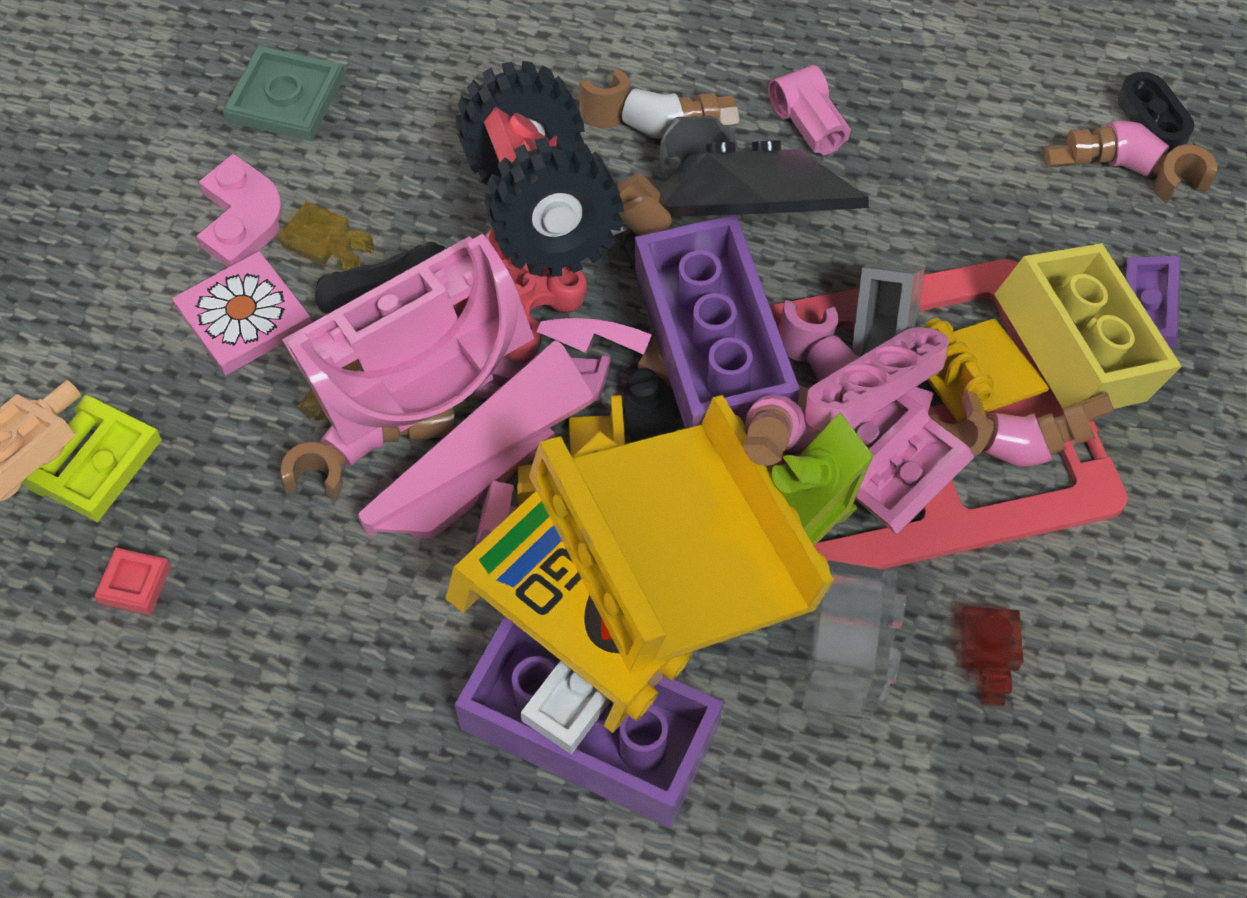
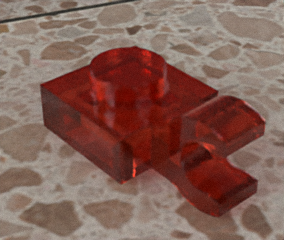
M963 606L960 614L962 667L979 668L981 705L1004 706L1005 694H1011L1012 692L1011 670L1019 671L1024 661L1020 610Z

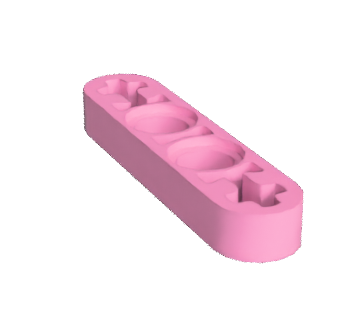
M915 327L904 330L813 385L808 390L805 421L812 428L823 431L841 412L852 428L940 372L945 366L949 345L948 338L943 333L930 328Z

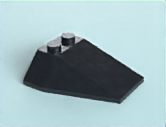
M781 140L752 142V151L736 152L735 142L706 144V153L689 155L659 190L661 193L659 203L668 211L671 217L771 214L869 208L868 196L800 149L781 150Z

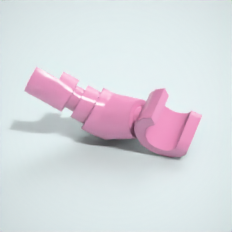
M789 300L785 301L777 328L789 358L795 361L808 362L818 382L859 358L838 336H834L838 324V313L835 307L824 311L820 324H813L803 321L797 315L796 304ZM915 387L906 393L921 404L928 413L933 392Z

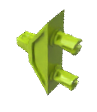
M841 412L800 456H782L787 464L774 465L772 468V480L776 488L782 492L788 504L792 505L798 512L801 525L813 545L817 544L834 525L846 521L857 509V506L853 503L874 457Z

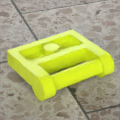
M84 395L74 407L76 415L68 423L76 436L64 446L62 453L55 460L41 465L22 482V485L30 491L43 497L47 496L98 523L162 439L157 429L93 397ZM94 426L98 427L58 477L54 476Z

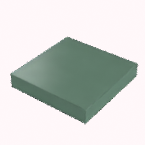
M258 45L223 110L225 121L312 142L345 77L344 65Z

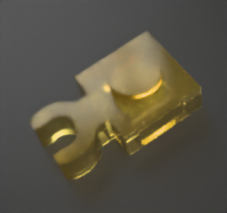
M305 201L279 235L283 248L321 265H325L331 256L337 257L342 267L346 270L361 266L359 256L351 253L352 251L361 249L372 254L375 250L370 234L361 230L350 231L347 218Z

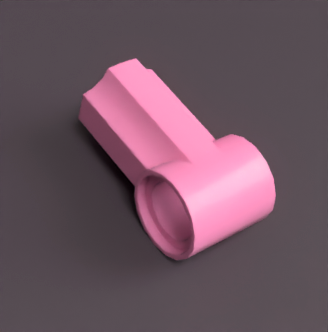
M811 65L770 80L768 92L772 107L781 119L791 118L814 153H821L822 156L837 151L844 142L849 140L851 128L829 99L828 84L818 66Z

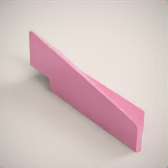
M553 341L358 514V519L365 533L370 536H376L377 532L410 534L413 538H435L486 497L492 480L504 483L518 472V466H524L531 462L535 457L539 442L555 438V432L550 427L592 404L595 401V396L560 341Z

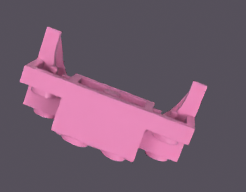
M481 234L473 239L469 236L287 336L282 341L310 385L325 415L345 446H348L379 427H397L402 432L418 422L449 410L466 399L477 388L493 380L492 373L502 358L533 340L534 336L519 293L507 268L484 234ZM469 297L464 310L458 318L453 305ZM354 361L361 371L347 370L342 367Z

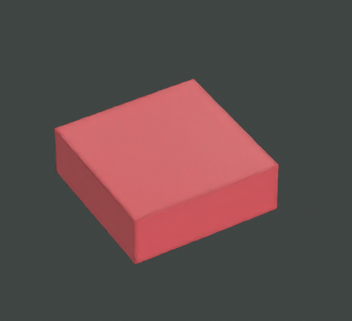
M115 548L94 597L99 604L152 615L171 565L168 559Z

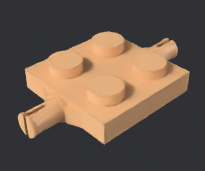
M65 379L60 386L43 400H27L16 394L0 407V501L13 496L28 476L41 465L55 460L62 453L64 446L76 436L66 421L58 417L62 411L81 397V393L70 381Z

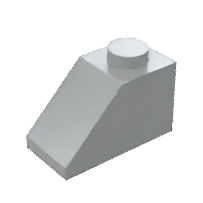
M872 262L862 267L852 351L858 357L863 356L904 330L916 327L924 268L882 262Z

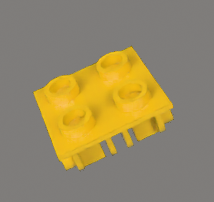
M939 318L931 319L924 325L923 328L937 330L943 333L949 340L944 368L927 380L957 422L967 417L961 399L966 389L975 393L982 401L985 413L1049 391L1050 387L996 318L954 332L949 322L941 321Z

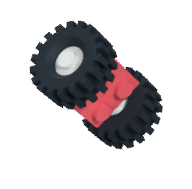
M512 61L502 63L503 73L495 75L492 68H489L482 73L485 79L482 85H479L475 80L468 85L467 89L471 99L461 96L458 103L461 115H456V127L470 168L474 174L479 173L481 181L487 184L491 194L485 193V205L500 250L505 257L510 256L514 266L522 269L527 263L530 274L541 276L543 268H548L551 277L562 276V267L570 266L573 273L583 270L580 261L589 258L594 264L602 258L598 248L603 245L610 249L616 241L611 230L621 231L623 221L619 213L624 212V207L619 195L620 192L601 156L596 151L592 154L588 145L584 143L580 132H585L584 122L580 116L581 113L565 82L559 75L555 78L551 69L543 65L537 73L533 62L522 61L521 70H515Z

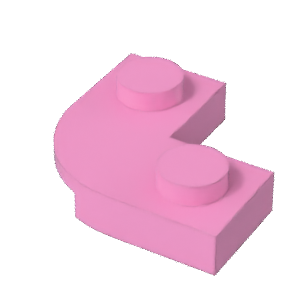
M230 155L198 182L202 194L225 209L226 212L196 237L200 247L225 266L230 267L258 252L279 231L278 221L281 216L282 203L276 186L270 179L236 155Z

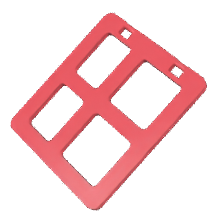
M1002 259L923 276L919 311L984 298L992 300L999 311L1010 338L1046 382L994 295L1018 263L1016 261ZM860 288L791 302L797 305V315L803 321L813 324H820L824 311L835 307L838 313L836 328L848 327L854 332ZM784 303L769 305L777 327ZM1051 388L1047 392L986 413L987 417L991 413L1020 417L1034 413L1036 418L1052 413L1054 418L1064 415L1063 409ZM945 404L930 406L928 415L936 414L938 419L944 423H959ZM1091 421L1089 423L1095 438L1086 442L1094 458L1093 461L1081 463L1071 441L1064 443L1066 449L1060 451L1074 483V486L1071 488L969 509L962 505L951 480L922 509L924 518L920 521L908 523L897 535L889 528H883L818 542L814 547L826 558L830 573L834 580L1112 519L1118 516L1127 503V493L1111 457L1107 456L1097 434L1098 428L1095 422Z

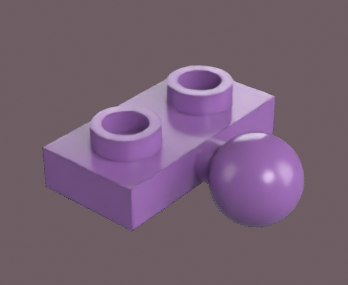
M1180 255L1127 258L1126 281L1170 349H1176L1178 345Z

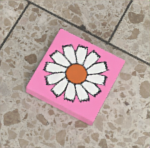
M260 251L172 298L179 314L225 376L283 344L282 339L312 323L310 315Z

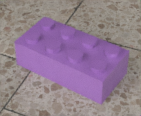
M737 215L635 237V273L685 429L701 425L713 397L720 395L724 396L733 413L741 418L744 426L748 411L756 401L764 396L773 394L786 396L798 405L800 388Z
M504 616L455 703L460 730L671 829L719 728L724 701L675 679L671 682L663 676L654 686V689L659 692L657 698L637 722L628 716L614 733L605 728L603 725L614 704L611 701L571 755L522 722L521 711L560 660Z

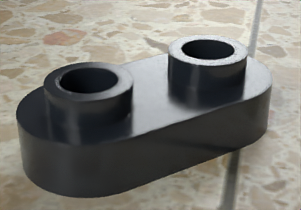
M1136 72L1126 77L1118 95V104L1128 119L1144 125L1169 145L1167 153L1177 146L1187 144L1194 130V121L1167 83L1161 77L1149 72Z

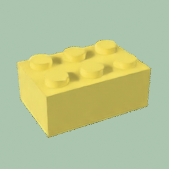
M1103 243L1024 256L994 294L1062 408L1105 392L1108 393L1114 409L1147 402L1182 367Z

